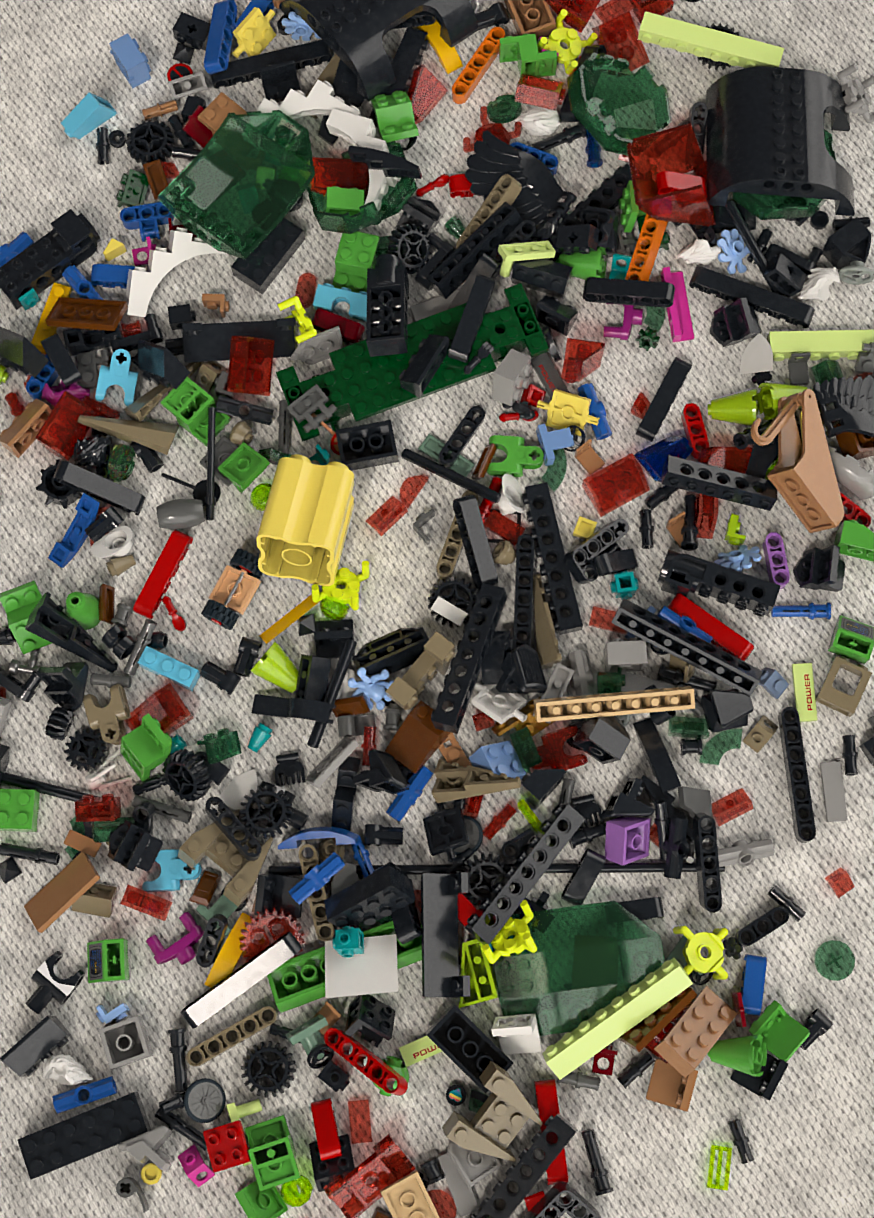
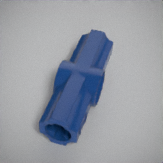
M22 232L10 244H4L0 247V267L34 243L27 233Z
M75 265L69 266L64 270L62 276L80 298L104 300ZM85 288H88V289H89L88 292H86V293H81L83 289H85Z
M587 383L577 388L579 396L591 399L589 415L600 418L597 426L590 423L596 440L608 438L612 435V431L606 419L604 405L602 401H599L593 384Z
M663 606L657 616L708 643L712 641L713 637L696 627L695 622L687 616L681 617L666 606Z
M422 766L416 774L413 773L408 780L410 783L409 790L397 793L398 796L386 813L400 822L409 808L416 803L417 798L422 795V790L434 773L425 766Z
M334 852L319 866L317 864L304 876L305 878L288 891L289 894L300 905L312 893L317 892L328 883L330 878L338 873L346 864Z
M113 1076L52 1096L54 1109L59 1114L117 1094V1086ZM83 1089H87L89 1092V1098L86 1101L81 1098V1091Z

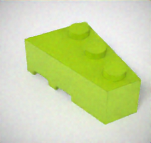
M477 939L462 943L461 976H470V997H460L459 1008L501 997L493 965L488 962L481 949L484 944Z

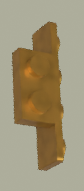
M532 699L525 707L519 710L528 716L526 721L522 722L516 717H511L502 725L496 722L491 730L499 737L514 727L518 736L524 742L556 721H551L550 724L537 722L535 717L532 716L534 713L533 700L536 699Z

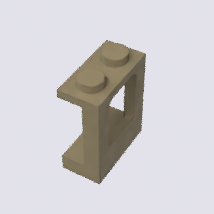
M836 656L831 662L832 665L815 700L851 717L855 713L872 672L868 671V668L863 665L850 663V660L846 657ZM840 667L861 677L852 696L833 687V682Z

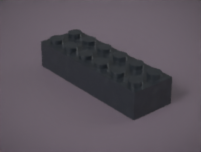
M133 1092L17 1139L30 1180L146 1133L151 1130L139 1093Z

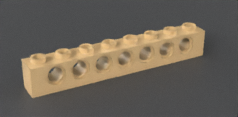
M690 686L533 700L535 720L537 722L695 709L694 689Z

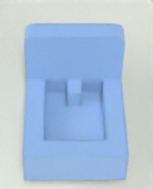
M126 1003L120 1004L109 1013H107L103 1005L96 1007L98 1010L96 1013L97 1017L102 1023L105 1022L106 1024H111L115 1020L117 1023L127 1017L126 1013L130 1011Z

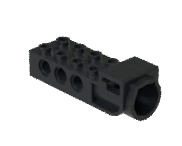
M72 209L68 210L51 223L53 229L0 267V291L16 310L22 307L18 299L33 288L37 295L62 278V273L67 267L73 265L77 267L95 253L98 246L97 243L101 239L92 224L82 213L77 216Z
M392 254L379 255L373 260L372 267L367 269L366 343L370 357L408 353L409 279L406 265L402 259Z
M671 550L667 552L657 581L662 583V591L674 595L679 593L687 597L689 592L695 593L696 591L701 597H714L719 603L734 604V607L739 610L749 609L753 611V614L760 617L768 616L771 612L780 589V585L689 554H680Z

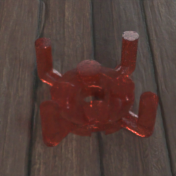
M482 106L480 108L482 127L476 130L473 144H470L469 137L463 139V151L465 153L474 151L475 142L483 141L482 135L486 130L510 145L511 139L521 136L522 123L519 121L515 122L514 131L508 133L501 123L489 124L487 107Z

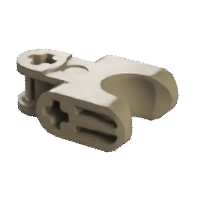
M119 683L111 686V699L104 708L100 707L98 699L94 695H84L83 704L91 729H100L101 737L106 743L121 745V738L127 734L123 720L131 717L124 688Z

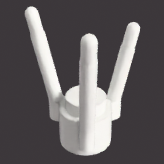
M121 748L107 758L103 765H99L96 770L91 771L85 777L92 790L98 788L101 791L106 787L133 779L132 776L103 783L106 781L104 774L116 767V764L114 763L104 770L102 769L120 754Z

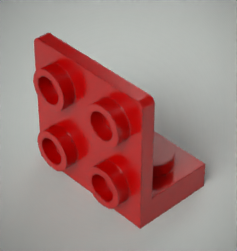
M240 1120L203 1131L213 1173L251 1161Z

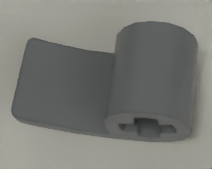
M374 714L337 717L339 737L376 733Z
M126 1177L117 1183L116 1192L120 1197L127 1198L137 1192L143 1212L145 1213L149 1210L145 1194L134 1178ZM123 1183H130L131 1187L129 1189L131 1191L124 1192L123 1188L125 1186Z

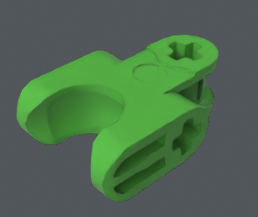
M493 435L489 438V445L493 443L497 449H501L507 454L504 461L489 464L487 473L490 476H503L508 473L514 477L523 476V469H538L542 466L544 458L542 449L537 446H525L524 438ZM532 455H536V460H532Z

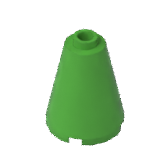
M597 247V251H590L589 254H581L579 252H574L573 255L560 254L555 262L573 267L572 277L583 280L589 277L605 278L607 261L604 260L603 255H606V248Z
M72 592L66 599L65 614L70 619L74 618L84 630L92 629L101 621L99 620V599L90 593Z
M762 1035L717 1040L707 1053L712 1062L754 1077L763 1075L764 1071L760 1070L762 1066H766L767 1046L766 1042L761 1040L764 1038Z

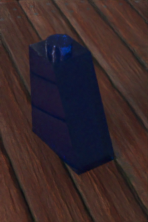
M672 435L637 452L634 457L655 481L662 482V467L668 455L686 459L693 449L685 437Z

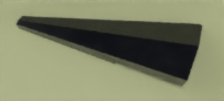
M46 592L29 615L25 630L111 673L117 670L118 664L112 663L105 656L106 652L104 649L100 650L93 643L94 639L74 618L70 619L62 611L64 608L61 605L57 606L50 598L51 594Z

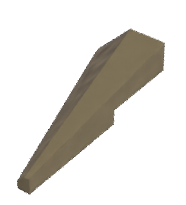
M191 362L185 367L190 372L187 377L190 378L204 362ZM160 384L124 410L131 419L142 422L173 388L169 387L167 389Z
M82 415L78 418V422L130 444L134 441L166 455L179 428V425L155 422H139Z
M537 574L533 576L536 651L539 655L542 669L552 668L553 664L561 663L562 656L559 653L558 640L555 636L548 602L545 600V590L542 586L541 575Z
M439 759L434 771L437 779L431 793L437 803L521 788L520 777H507L504 773L500 775L494 774L491 770L474 766H459L456 762L450 764L446 763L443 759Z

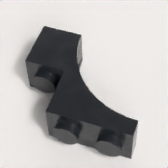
M347 757L338 768L331 827L351 831L357 785L353 784V776L360 773L361 758Z

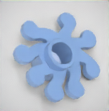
M293 11L289 13V19H282V25L286 26L285 32L287 34L292 33L291 37L293 40H299L300 36H302L303 41H310L312 32L315 33ZM315 33L314 36L317 39H320V37Z
M723 230L721 232L723 238L717 240V245L722 248L724 253L718 254V260L720 262H730L727 267L729 274L736 273L735 265H737L739 273L746 272L747 268L743 265L742 258L750 254L747 246L744 247V241L741 235H739L738 230Z
M740 545L738 550L729 553H719L718 559L714 563L741 572L743 568L749 569L752 567L751 559L755 562L761 560V555L758 554L760 550L757 546L748 550L747 545Z
M360 667L357 670V675L362 681H356L354 678L348 679V686L350 688H357L351 697L362 694L370 710L373 708V702L370 698L374 700L378 710L384 709L385 702L381 699L384 698L388 702L392 700L386 695L385 688L388 689L394 681L386 682L379 680H385L389 677L388 670L383 669L381 673L369 677L366 675V669Z

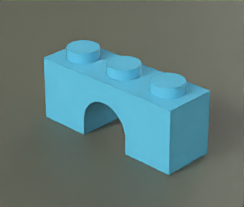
M328 283L318 284L313 302L315 310L319 308L333 313L337 303L346 302L350 305V318L366 321L367 292L359 291V293H356L346 287L338 289Z
M148 646L145 647L138 661L141 668L156 675H162L190 691H193L200 678V672L197 669Z

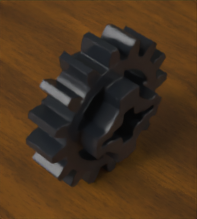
M83 729L82 734L76 731L75 738L69 737L71 743H65L69 747V749L64 750V753L69 755L66 760L71 762L70 766L73 768L77 766V770L80 772L83 768L86 772H89L90 767L96 770V764L103 765L101 759L107 758L103 753L108 751V748L103 746L106 742L101 739L99 733L95 735V731L92 729L89 733L86 729ZM86 738H89V739H93V740L90 741V742H88V741H86L85 739H86ZM83 744H84L86 747H88L87 751H88L89 757L84 753L85 750H84ZM85 759L87 763H82L77 760Z

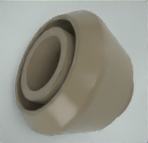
M240 421L233 427L229 436L230 441L237 445H241L243 442L249 444L254 437L252 434L253 430L247 422Z
M508 540L499 542L493 549L492 557L494 563L508 565L514 562L516 551Z
M335 838L324 839L318 848V854L322 861L333 854L331 853L333 851L341 859L345 855V846L336 845Z

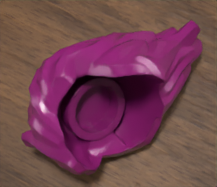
M62 380L58 386L49 387L45 383L42 391V399L47 400L56 408L64 411L65 406L69 408L72 403L81 404L83 402L81 399H84L85 396H90V389H84L77 383L65 387Z

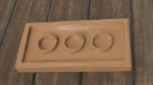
M81 852L24 905L38 932L43 933L100 879L99 874L84 852Z

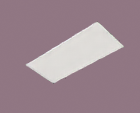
M439 596L431 607V610L458 626H461L468 615L465 611Z

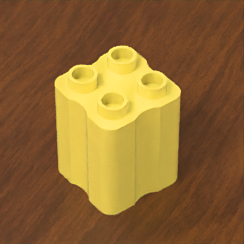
M299 454L279 459L256 538L257 548L260 550L258 568L262 573L280 578L300 579L307 583L321 586H331L334 584L354 508V497L352 496L354 473L345 464L333 461L327 465L312 464L307 457Z

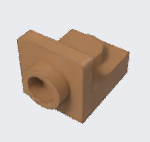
M202 294L204 307L210 310H216L220 307L221 317L225 318L226 312H229V301L226 300L225 294Z

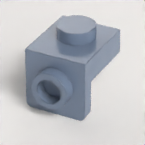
M765 667L762 669L758 685L763 686L772 697L778 699L789 686V683L775 669Z

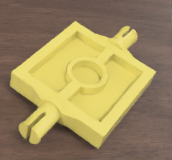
M254 7L232 32L238 42V47L232 52L236 58L243 51L246 52L248 57L259 55L276 36L269 22L276 15L272 9L264 16L259 8Z
M555 389L552 400L549 403L540 400L537 403V408L547 410L546 426L558 430L575 425L584 431L586 423L597 426L600 418L589 415L591 399ZM576 428L575 434L582 436L580 430Z

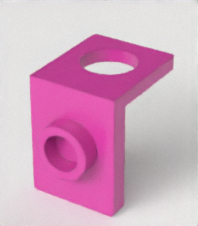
M150 236L146 237L148 247L132 249L135 266L148 264L149 251L155 250L157 247L156 244L152 243ZM139 252H146L148 257L144 261H139L137 254Z
M195 1144L178 1156L186 1175L197 1187H200L215 1176V1173L205 1164ZM207 1172L204 1178H196L199 1173Z

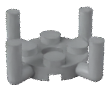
M854 63L837 74L838 79L842 83V92L845 90L846 94L843 97L846 103L845 112L858 113L857 116L862 115L867 123L874 122V113L870 115L868 111L871 97L868 93H865L864 89L874 84V76L863 82L858 78L848 80L846 76L858 70V66Z

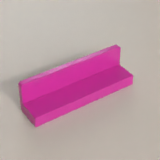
M670 267L662 268L661 281L675 286L673 305L666 308L672 342L693 340L694 332L683 272L671 273Z

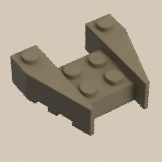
M436 631L424 645V652L402 678L398 676L386 690V695L404 710L415 708L419 703L418 696L424 691L426 682L428 680L432 681L438 674L437 671L443 676L446 674L450 662L456 654L455 645Z
M238 809L233 813L239 819L240 813ZM224 817L221 820L222 824L226 826L232 824V820L229 817ZM212 823L195 832L179 848L178 858L192 869L205 855L233 877L225 886L223 895L239 907L254 888L272 845L273 838L270 837L263 846L261 845V854L257 860L249 861L244 858L219 827ZM236 832L234 837L237 840H243L245 835L242 832ZM249 847L248 853L253 852L255 854L256 848L251 849Z
M491 1061L479 1077L484 1087L492 1092L471 1121L454 1111L442 1126V1129L448 1139L464 1149L515 1162L516 1158L511 1149L508 1148L510 1143L529 1118L540 1126L543 1123L509 1073Z

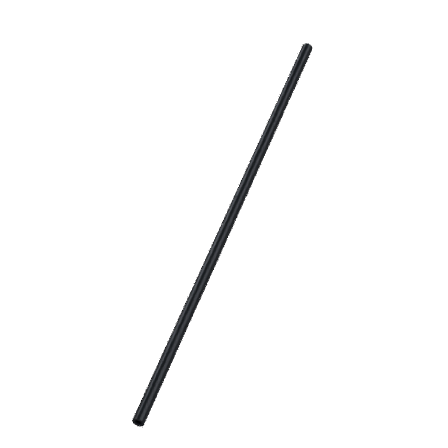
M665 862L628 863L626 865L604 863L600 873L664 872ZM683 862L682 872H697L696 862ZM704 862V867L709 866L711 862ZM551 863L545 873H573L578 863ZM452 864L396 866L401 868L407 875H421L422 873L443 874ZM356 865L357 875H363L360 866ZM372 865V866H373L374 870H376V869L380 868V867L383 866V865ZM483 865L487 870L490 871L494 869L499 870L491 865ZM301 866L268 867V873L285 876H303ZM459 866L453 869L449 874H455L464 871L462 870V866ZM725 866L719 867V871L725 872ZM309 867L307 873L314 867ZM523 867L521 873L526 874V868ZM478 868L472 874H479Z

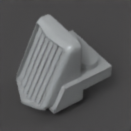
M160 1126L120 1143L118 1148L121 1151L128 1150L141 1163L146 1164L151 1160L160 1170L167 1172L172 1166L168 1162L170 1157L162 1150H159V1148L173 1131L167 1126Z

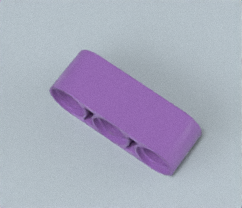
M772 532L763 541L769 582L780 585V589H783L790 580L783 539L780 534ZM768 540H774L777 546H771ZM772 558H777L780 564H774ZM775 577H782L784 583L777 582Z

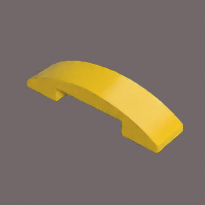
M436 19L431 25L417 26L419 30L427 32V40L430 41V45L438 55L439 62L447 74L463 67L455 47L451 48L440 36L441 25Z
M242 912L221 948L204 985L212 988L234 971L249 940L260 923L259 920Z

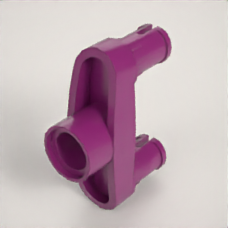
M623 305V325L621 327L604 326V337L628 340L632 325H642L643 309L633 308V305Z
M189 911L179 917L188 933L173 945L165 949L156 935L146 940V943L155 955L154 959L158 965L175 958L178 959L181 965H184L196 956L192 946L202 938L204 930L201 925H197Z

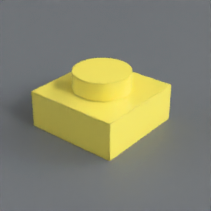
M579 516L573 536L584 540L594 533L597 522Z

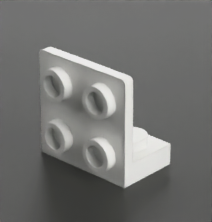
M535 1014L495 1017L491 1029L492 1035L499 1036L501 1049L504 1054L542 1051Z

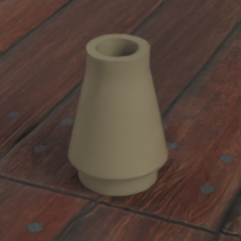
M132 554L109 559L110 561L106 563L112 577L115 575L118 577L130 567L136 565Z

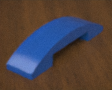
M83 493L75 508L78 512L61 542H56L48 557L61 568H64L79 551L88 537L84 530L95 522L100 502L87 493Z
M313 827L290 835L278 845V850L298 848L302 844V840L335 838L336 845L356 844L359 840V835L342 828Z

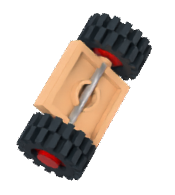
M238 548L230 561V564L236 567V569L229 565L225 567L209 596L210 600H208L201 612L205 618L225 629L232 630L239 618L235 612L244 614L261 583L259 579L263 573L258 568V556Z

